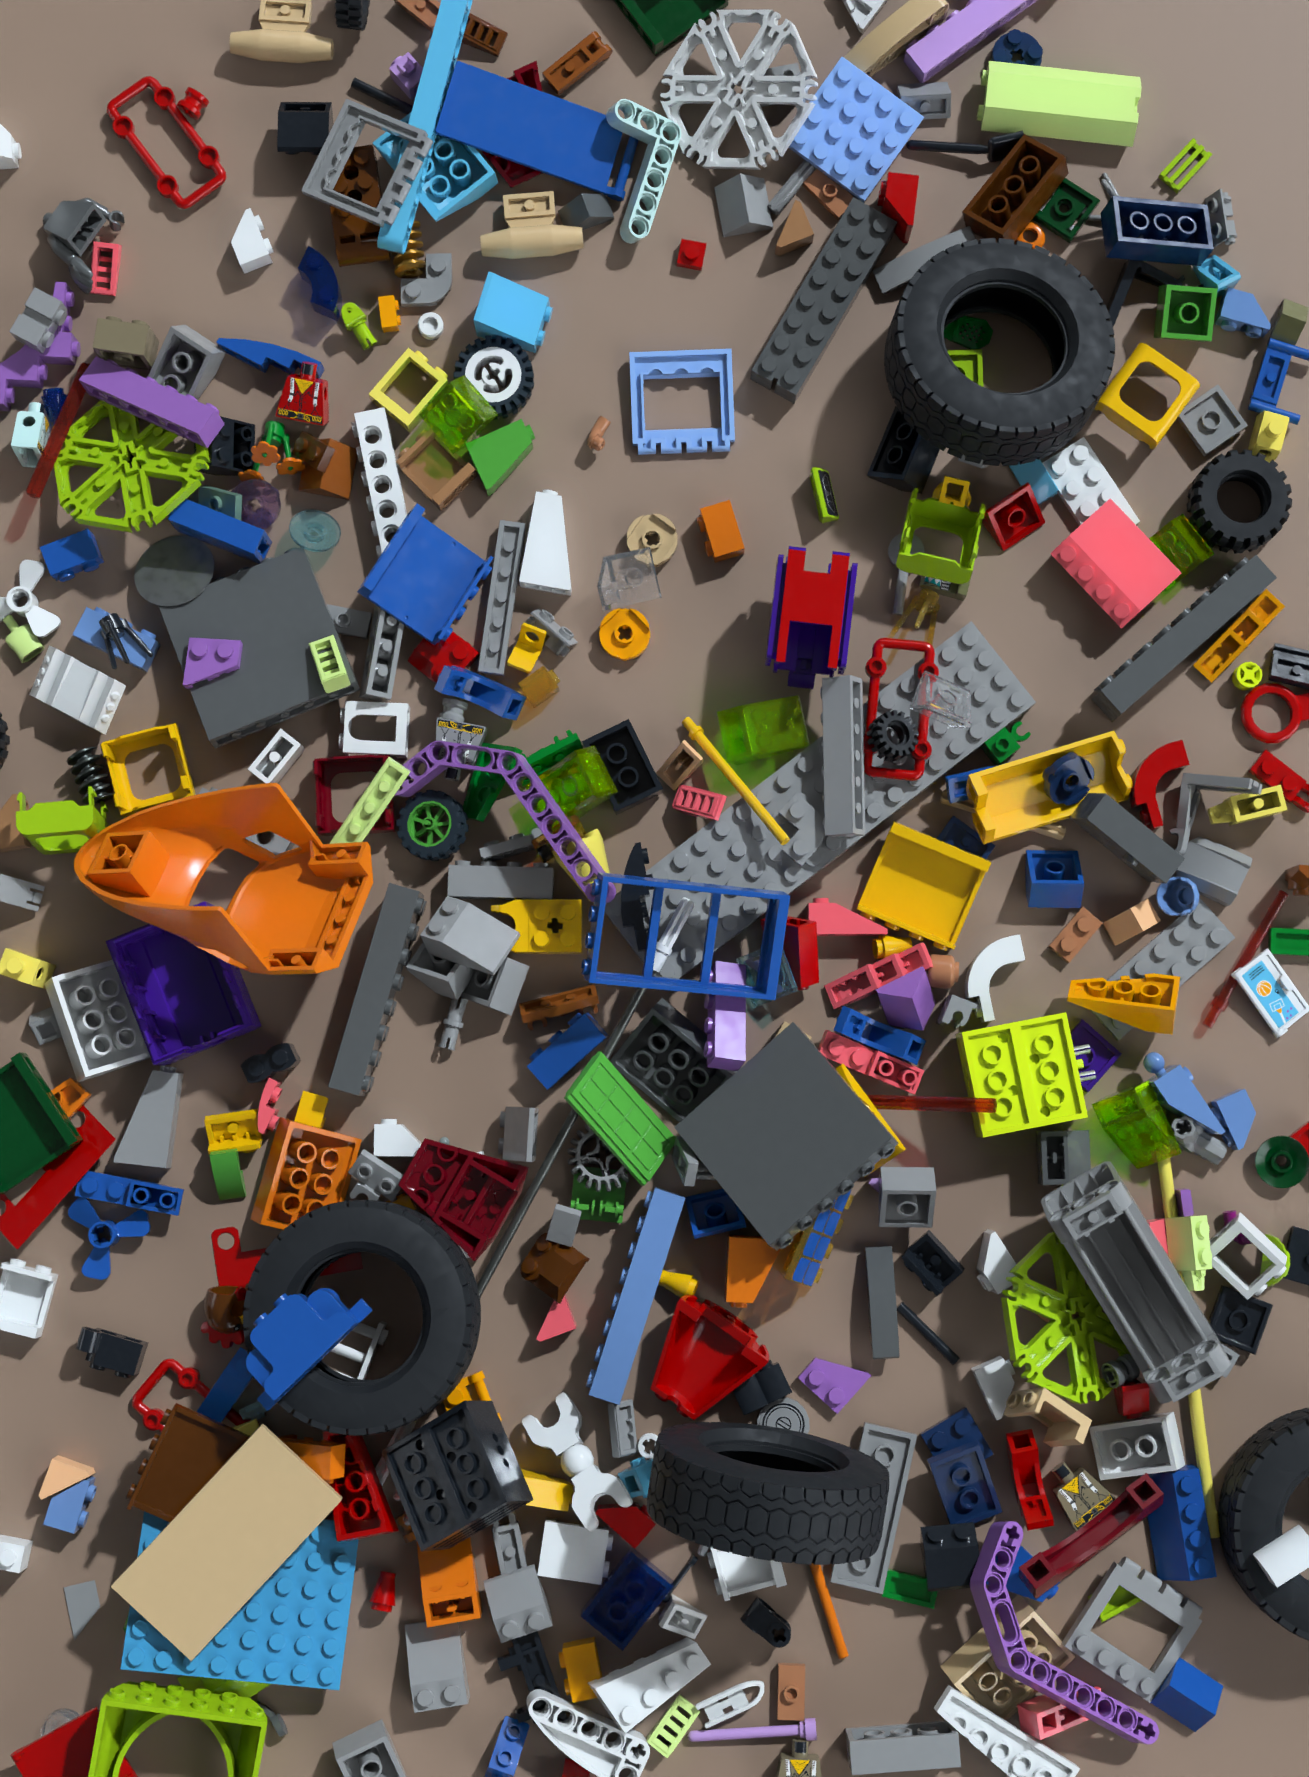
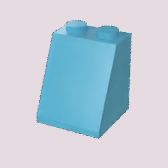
M488 272L473 319L476 334L481 338L491 335V339H496V335L502 336V339L505 341L509 338L513 340V344L516 345L518 343L522 350L536 353L537 346H542L544 342L545 331L542 330L545 322H550L553 307H550L549 297L497 274Z

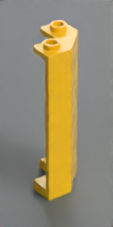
M1110 731L969 774L966 791L968 799H972L974 803L975 813H972V819L983 844L1070 818L1082 800L1067 806L1064 803L1060 805L1055 803L1046 795L1044 790L1045 780L1042 777L1047 767H1050L1056 760L1069 752H1074L1085 758L1094 769L1093 781L1090 779L1087 786L1090 788L1088 793H1106L1117 803L1128 800L1133 783L1130 775L1125 774L1121 766L1123 756L1126 753L1123 740L1118 739L1115 731ZM1072 776L1068 777L1065 783L1069 784Z

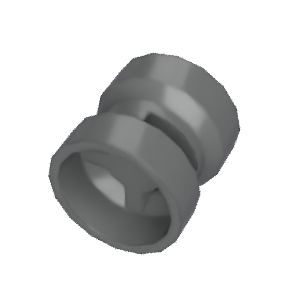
M1123 1354L1116 1361L1110 1360L1104 1363L1101 1368L1105 1382L1112 1388L1122 1386L1125 1381L1131 1382L1137 1379L1140 1374V1369L1130 1354Z

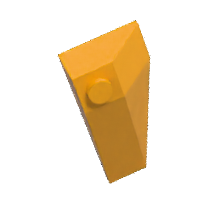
M1152 973L1145 974L1144 978L1130 979L1128 975L1120 976V980L1107 981L1104 978L1071 980L1067 1001L1144 1031L1173 1035L1180 977Z

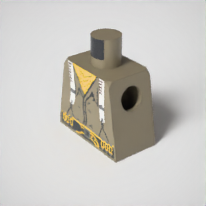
M1061 1462L1052 1470V1473L1060 1482L1052 1491L1069 1523L1076 1531L1095 1518L1116 1499L1082 1467L1072 1472L1065 1462Z
M792 1739V1753H780L775 1777H822L818 1754H808V1741L806 1739Z

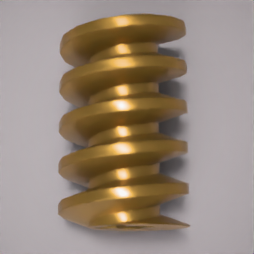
M419 221L413 222L405 253L392 252L394 256L393 264L396 266L394 273L397 277L414 278L423 274V271L419 269L425 267L426 263L418 259L425 255L424 251L417 250L423 247V242L415 240L422 237V232L415 230L421 227Z

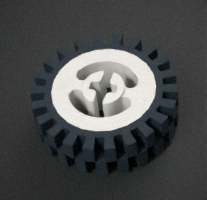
M490 335L485 336L486 340L483 341L480 338L474 340V345L471 346L469 343L465 347L466 351L464 353L461 351L459 361L455 363L454 380L458 396L466 408L469 407L472 413L475 415L478 413L482 418L491 416L492 420H498L497 416H503V419L507 418L509 413L516 414L520 406L523 408L526 405L527 398L530 399L532 395L531 390L534 388V373L526 351L523 352L522 347L518 343L515 345L513 340L507 338L505 341L502 339V336L497 335L496 339H491ZM490 363V371L495 377L498 376L503 388L506 385L507 375H512L510 385L502 392H499L498 384L494 379H490L485 367L482 370V379L477 381V373L484 365ZM489 390V391H491V392H499V393H488V392H486V391Z

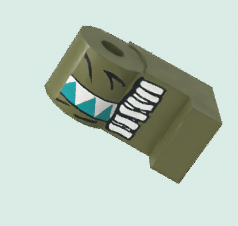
M921 576L919 587L929 592L964 601L967 596L970 580L964 584H956Z

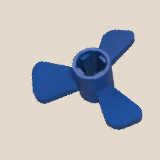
M84 1197L77 1198L68 1209V1215L72 1220L89 1228L88 1238L94 1248L82 1266L83 1275L89 1278L103 1280L110 1276V1247L117 1244L121 1237L146 1236L150 1231L149 1217L144 1210H138L116 1223L111 1220L101 1221L89 1200ZM105 1226L109 1228L111 1236L109 1241H107V1238L100 1239L99 1233L104 1232Z

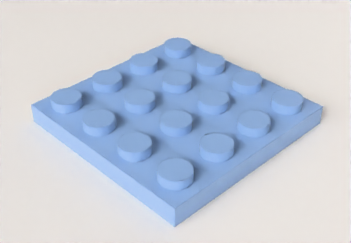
M841 57L815 93L817 100L809 102H813L816 105L789 148L864 203L924 117L844 57Z

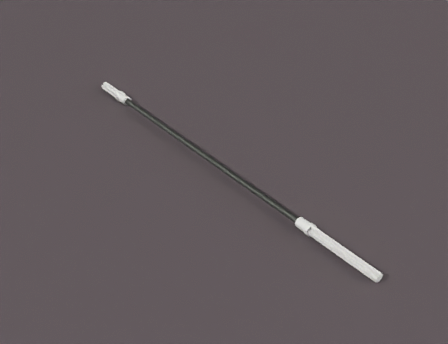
M683 897L663 935L656 944L652 976H654L656 971L660 972L668 955L670 956L673 950L671 948L695 905L688 898ZM637 987L602 1051L608 1060L647 988ZM573 1108L477 1284L480 1298L579 1116ZM417 1420L397 1428L387 1447L410 1434ZM383 1455L375 1468L381 1486L389 1474Z

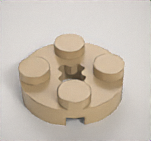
M660 514L643 515L636 518L627 531V548L631 556L637 562L647 566L658 567L662 563L667 562L677 549V533L674 524L667 517ZM656 534L659 543L649 546L647 544L648 540L645 537Z

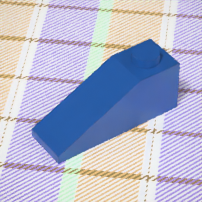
M239 1348L197 1410L198 1413L220 1423L223 1422L254 1378L246 1367L248 1352L245 1349Z

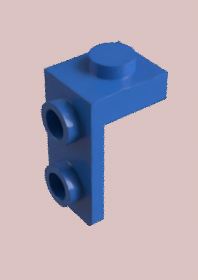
M508 1716L504 1717L484 1777H514L530 1727L528 1723H519L517 1719Z

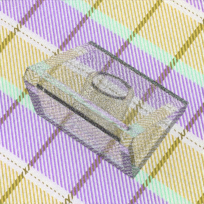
M924 671L909 709L952 728H970L972 725L970 690L928 671Z

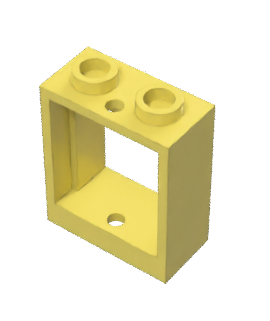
M410 348L402 354L369 393L371 401L379 408L384 407L386 413L409 433L413 431L450 388L447 380L448 375L441 368L436 366L434 369L427 363L429 360L420 351L417 350L414 353ZM412 362L437 383L409 414L385 395L384 392L406 366Z

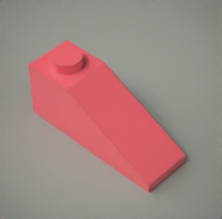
M813 898V903L807 904V920L816 921L817 936H886L888 934L887 928L837 903H829V898Z
M1098 1686L1094 1687V1688H1096L1097 1690L1101 1691V1688H1100V1687H1098ZM1040 1695L1017 1704L1021 1731L1039 1740L1089 1720L1045 1695Z

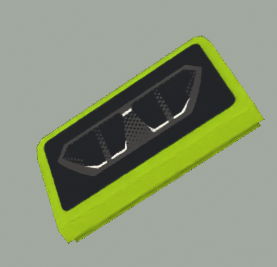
M813 467L809 477L819 520L821 523L838 520L839 514L829 472L825 469Z

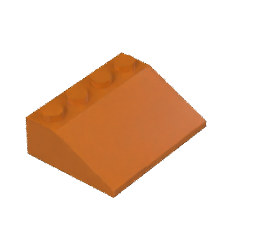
M280 1117L250 1219L261 1225L284 1230L295 1220L310 1211L328 1204L345 1201L352 1176L348 1172L357 1159L362 1139Z

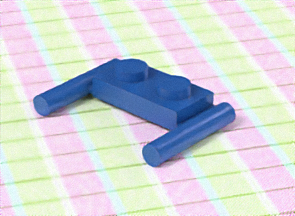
M1270 338L1261 361L1248 410L1257 413L1269 411L1289 417V423L1297 425L1301 415L1277 408L1276 405L1291 356L1309 361V350Z

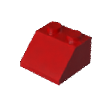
M888 172L887 180L881 181L877 206H882L881 213L898 222L895 234L903 243H908L914 223L919 175Z

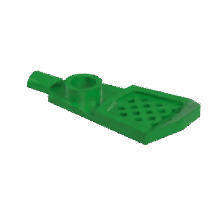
M963 316L950 323L944 329V338L970 350L981 349L990 343L993 330L984 319Z

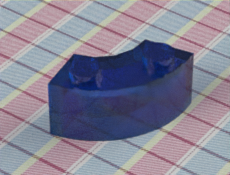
M308 246L299 264L298 271L301 278L312 287L313 293L310 302L315 312L338 321L342 309V293L339 282L328 260L320 252Z

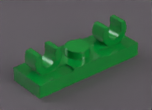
M567 730L568 737L560 741L555 736V744L538 750L529 755L528 758L525 754L522 753V755L540 778L586 754L577 733L572 734L570 730ZM529 778L523 781L522 787L530 783Z

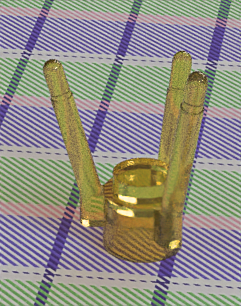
M922 588L918 596H913L911 604L891 631V635L894 636L915 606H917L916 610L920 613L915 623L916 629L920 627L924 616L930 615L932 612L927 642L932 645L937 613L940 608L938 604L940 595L930 589Z

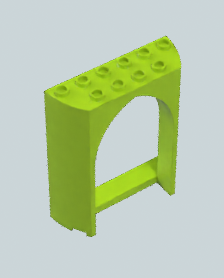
M128 1681L111 1688L102 1698L88 1777H119L121 1763L133 1741L148 1726L168 1715L199 1718L211 1729L223 1749L227 1762L228 1777H258L268 1721L264 1709L251 1698L241 1697L233 1692L211 1693L210 1690L205 1688L189 1690L176 1684L160 1686L152 1681H142L140 1683Z

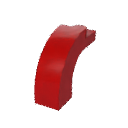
M1183 740L1166 744L1152 752L1140 763L1133 775V787L1129 795L1131 809L1139 806L1142 807L1140 811L1142 824L1147 825V828L1150 830L1163 826L1156 800L1158 781L1165 773L1183 769L1190 765Z
M1032 1429L1006 1433L1007 1453L1020 1514L1024 1518L1027 1531L1054 1526L1053 1516L1042 1482L1038 1447Z

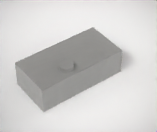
M947 1721L845 1728L847 1758L852 1775L961 1767L959 1735L957 1730Z

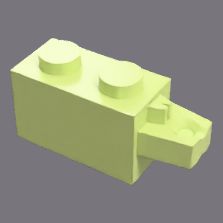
M1207 1215L1165 1218L1168 1256L1176 1270L1181 1271L1184 1283L1189 1291L1204 1290L1206 1269H1212Z

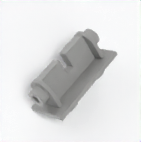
M1219 189L1205 198V204L1208 205L1213 248L1224 241L1225 245L1234 244L1237 238L1234 220H1227L1226 218L1233 216L1231 197L1228 196L1227 192H1222V189Z
M544 609L532 611L530 614L535 618L530 616L525 622L547 632L546 634L550 637L545 642V645L557 656L565 657L570 651L568 647L578 643L573 638L574 634L568 628L560 627L554 622V616Z

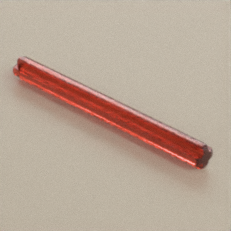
M83 362L80 364L26 489V493L31 498L39 499L61 451L86 392L79 379L90 365L89 363Z
M867 1095L876 1109L995 1113L997 1110V1100L995 1098Z

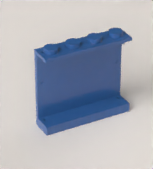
M417 503L409 511L357 592L435 646L441 640L445 642L452 633L453 629L450 627L454 619L458 621L466 611L463 605L467 599L471 601L478 592L479 587L476 585L479 580H485L492 570L489 564L494 557L489 556L486 560L480 558L422 516L425 508Z

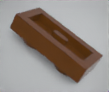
M302 431L294 444L292 454L316 470L325 473L335 449L313 435Z

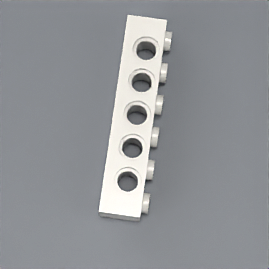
M384 407L354 413L356 422L351 423L354 438L359 437L360 447H356L359 462H364L365 471L361 472L364 487L369 486L370 496H366L369 512L374 511L375 521H371L374 536H379L380 545L376 546L378 559L389 543L386 541L387 536L390 533H396L407 516L388 417ZM376 434L380 436L379 440L374 444L367 442V438L370 435ZM376 459L384 460V465L380 468H373L371 466ZM382 483L389 485V489L385 493H378L376 491L377 487ZM386 508L394 509V514L389 518L381 516L382 511Z

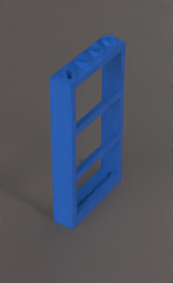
M598 872L597 879H594V883H592V895H595L594 905L589 907L588 921L591 922L590 932H587L585 936V948H588L587 958L582 960L581 968H583L581 973L589 983L776 1000L790 895L783 891ZM609 882L654 887L642 975L597 971ZM664 888L711 893L699 981L652 976ZM721 894L768 899L756 986L709 982Z

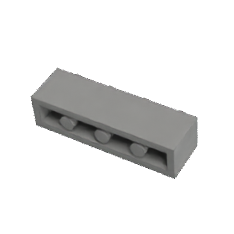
M458 860L455 861V865L448 866L447 896L490 900L553 899L554 868H549L548 863H533V867H523L521 862H507V866H497V862L481 861V866L471 865V861Z

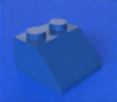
M1026 850L1025 889L1028 907L1081 908L1084 879L1078 851Z

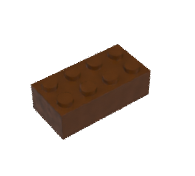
M1024 134L962 211L966 227L970 226L975 234L984 239L995 238L996 243L999 238L1013 239L1015 241L1068 175L1066 157Z

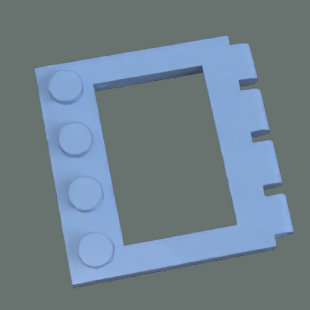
M732 349L629 352L633 446H638V455L656 454V445H661V454L682 453L681 444H686L687 453L707 452V443H712V452H730V442H735ZM719 377L721 428L645 430L643 380Z

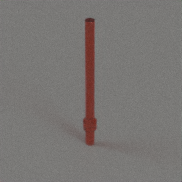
M1279 890L1232 973L1239 967H1244L1252 960L1289 894ZM1231 975L1218 996L1215 995L1210 1004L1212 1007L1202 1023L1212 1029L1220 1013L1225 1012L1229 1005L1228 999L1238 984L1237 980H1234Z

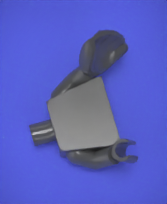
M83 198L77 201H62L53 213L48 212L43 217L44 230L49 235L47 238L53 252L68 264L71 278L85 294L90 293L92 290L93 273L79 257L82 256L107 220H109L110 228L113 231L121 230V225L116 221L125 223L122 212L116 210L110 213L107 207L90 198Z

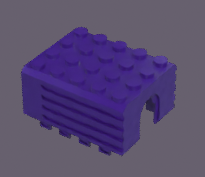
M204 901V902H201V903L196 904V905H194V906H214V905H212V904H210V903ZM151 924L144 925L106 941L153 1065L166 1066L262 1027L238 967L194 946L179 936Z

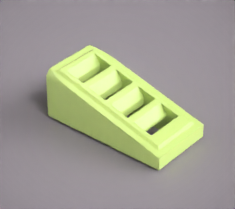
M334 635L309 643L325 692L331 693L350 686L351 683ZM332 647V650L318 654L319 651Z
M679 1694L648 1734L647 1743L668 1758L701 1711L697 1710L696 1706ZM677 1707H682L690 1716L686 1718L676 1710ZM672 1715L683 1723L681 1727L670 1719ZM665 1724L676 1732L674 1736L663 1728ZM658 1734L669 1741L668 1745L657 1738Z

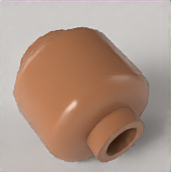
M931 954L933 967L926 971L931 988H952L954 983H958L959 962H955V958L952 955Z

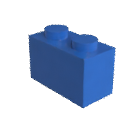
M88 528L40 547L50 576L56 581L64 582L71 580L75 577L74 574L81 571H94L99 568V564L104 563L95 536Z

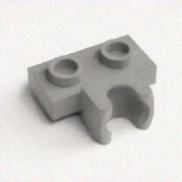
M365 1149L362 1150L348 1172L359 1179L350 1193V1198L352 1199L356 1198L359 1193H364L368 1196V1200L377 1201L382 1194L393 1201L401 1189L398 1184L403 1174Z

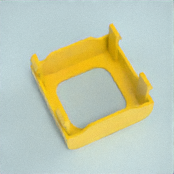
M1139 343L1103 392L1095 410L1104 413L1108 420L1135 439L1148 444L1150 449H1155L1199 389L1200 383L1192 375L1149 345ZM1143 362H1149L1180 385L1178 397L1165 415L1158 421L1146 419L1126 405L1120 398V389L1135 368Z
M176 723L126 734L100 744L103 758L106 757L115 792L113 794L115 807L119 808L120 815L127 817L162 803L196 795L180 730ZM161 744L170 746L174 752L180 776L179 788L172 793L145 800L135 798L131 791L125 767L126 757L131 752Z

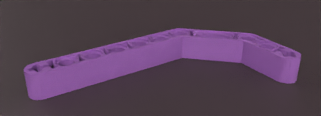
M434 741L402 765L411 772L401 785L403 789H398L395 796L400 797L414 795L448 767L501 774L587 898L594 902L595 895H592V884L590 882L597 879L598 872L605 873V871L522 754L488 747ZM442 747H444L446 750L445 757L440 760L438 757V752ZM468 750L487 752L491 756V762L486 767L466 765L463 762V754ZM514 757L516 765L512 770H509L508 761ZM424 763L425 772L420 776L418 768L420 764ZM529 778L531 786L527 791H524L522 788L523 781ZM543 799L546 807L543 812L539 813L537 804ZM558 820L560 822V830L554 834L552 824ZM570 842L575 844V852L572 855H569L566 849ZM585 863H588L591 871L588 876L584 877L581 869ZM612 882L608 883L606 903L611 902L616 895V888Z
M1014 1521L994 1522L988 1530L971 1576L970 1589L997 1668L1001 1672L1130 1742L1153 1744L1159 1736V1728L1155 1721L1027 1651L1006 1588L1007 1580L1023 1539V1529ZM996 1554H997V1556H998V1562H997V1564H996V1562H995V1556H996ZM986 1580L989 1583L988 1589L986 1588ZM995 1607H997L998 1613L1005 1631L1004 1638L1002 1637L995 1616ZM1012 1656H1013V1659H1014L1013 1664H1011V1657H1012Z

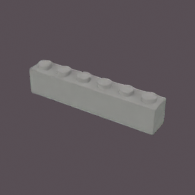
M852 675L822 678L820 696L823 705V712L821 714V724L823 726L821 748L824 761L822 765V776L824 778V791L822 793V801L824 803L823 828L826 836L836 838L865 836L862 678Z

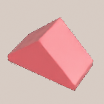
M566 1295L563 1297L561 1304L555 1300L553 1301L536 1340L541 1342L576 1329L577 1325Z

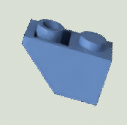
M1229 287L1222 295L1214 324L1221 326L1226 331L1237 330L1245 332L1251 338H1264L1270 330L1271 324L1254 295Z
M1238 1089L1211 1101L1213 1106L1211 1111L1226 1131L1221 1134L1228 1147L1231 1146L1232 1150L1244 1148L1256 1115L1246 1090Z
M90 1476L51 1498L43 1525L73 1534L80 1530L81 1527L84 1528L89 1516V1512L86 1511L88 1501H93L97 1486L94 1485L96 1477Z

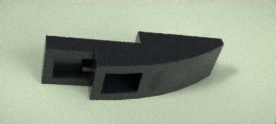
M641 842L635 843L629 855L624 875L652 878V874L646 875L644 865L649 864L647 848L642 849ZM622 884L621 914L623 928L634 926L638 952L645 951L648 928H645L643 918L648 917L646 902H640V898L650 897L649 890H653L654 887Z

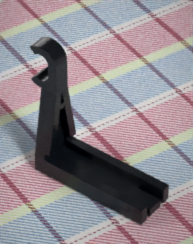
M1127 260L1123 265L1106 307L1111 317L1112 325L1114 326L1133 278L1157 287L1160 285L1183 286L1184 275L1176 279L1144 261Z

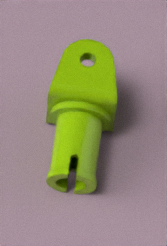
M345 303L342 306L341 314L346 330L353 331L363 347L362 349L367 350L370 348L367 340L371 346L378 342L366 325L367 316L355 303Z

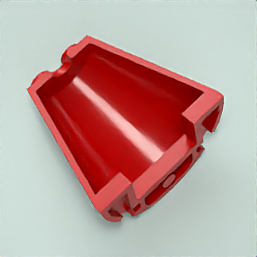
M684 1295L677 1302L650 1389L654 1391L655 1396L661 1401H673L677 1405L676 1410L679 1414L695 1420L762 1369L769 1361V1353L765 1345L759 1346L756 1342L758 1338L756 1333L734 1314L707 1299L701 1303L696 1301L698 1298L694 1295Z

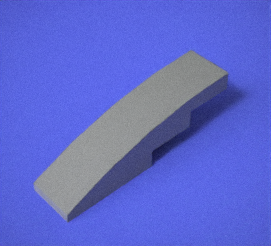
M968 226L945 235L873 270L882 293L887 295L909 283L923 264L939 252L945 251L946 248L959 243L961 245L962 242L976 240L971 227Z

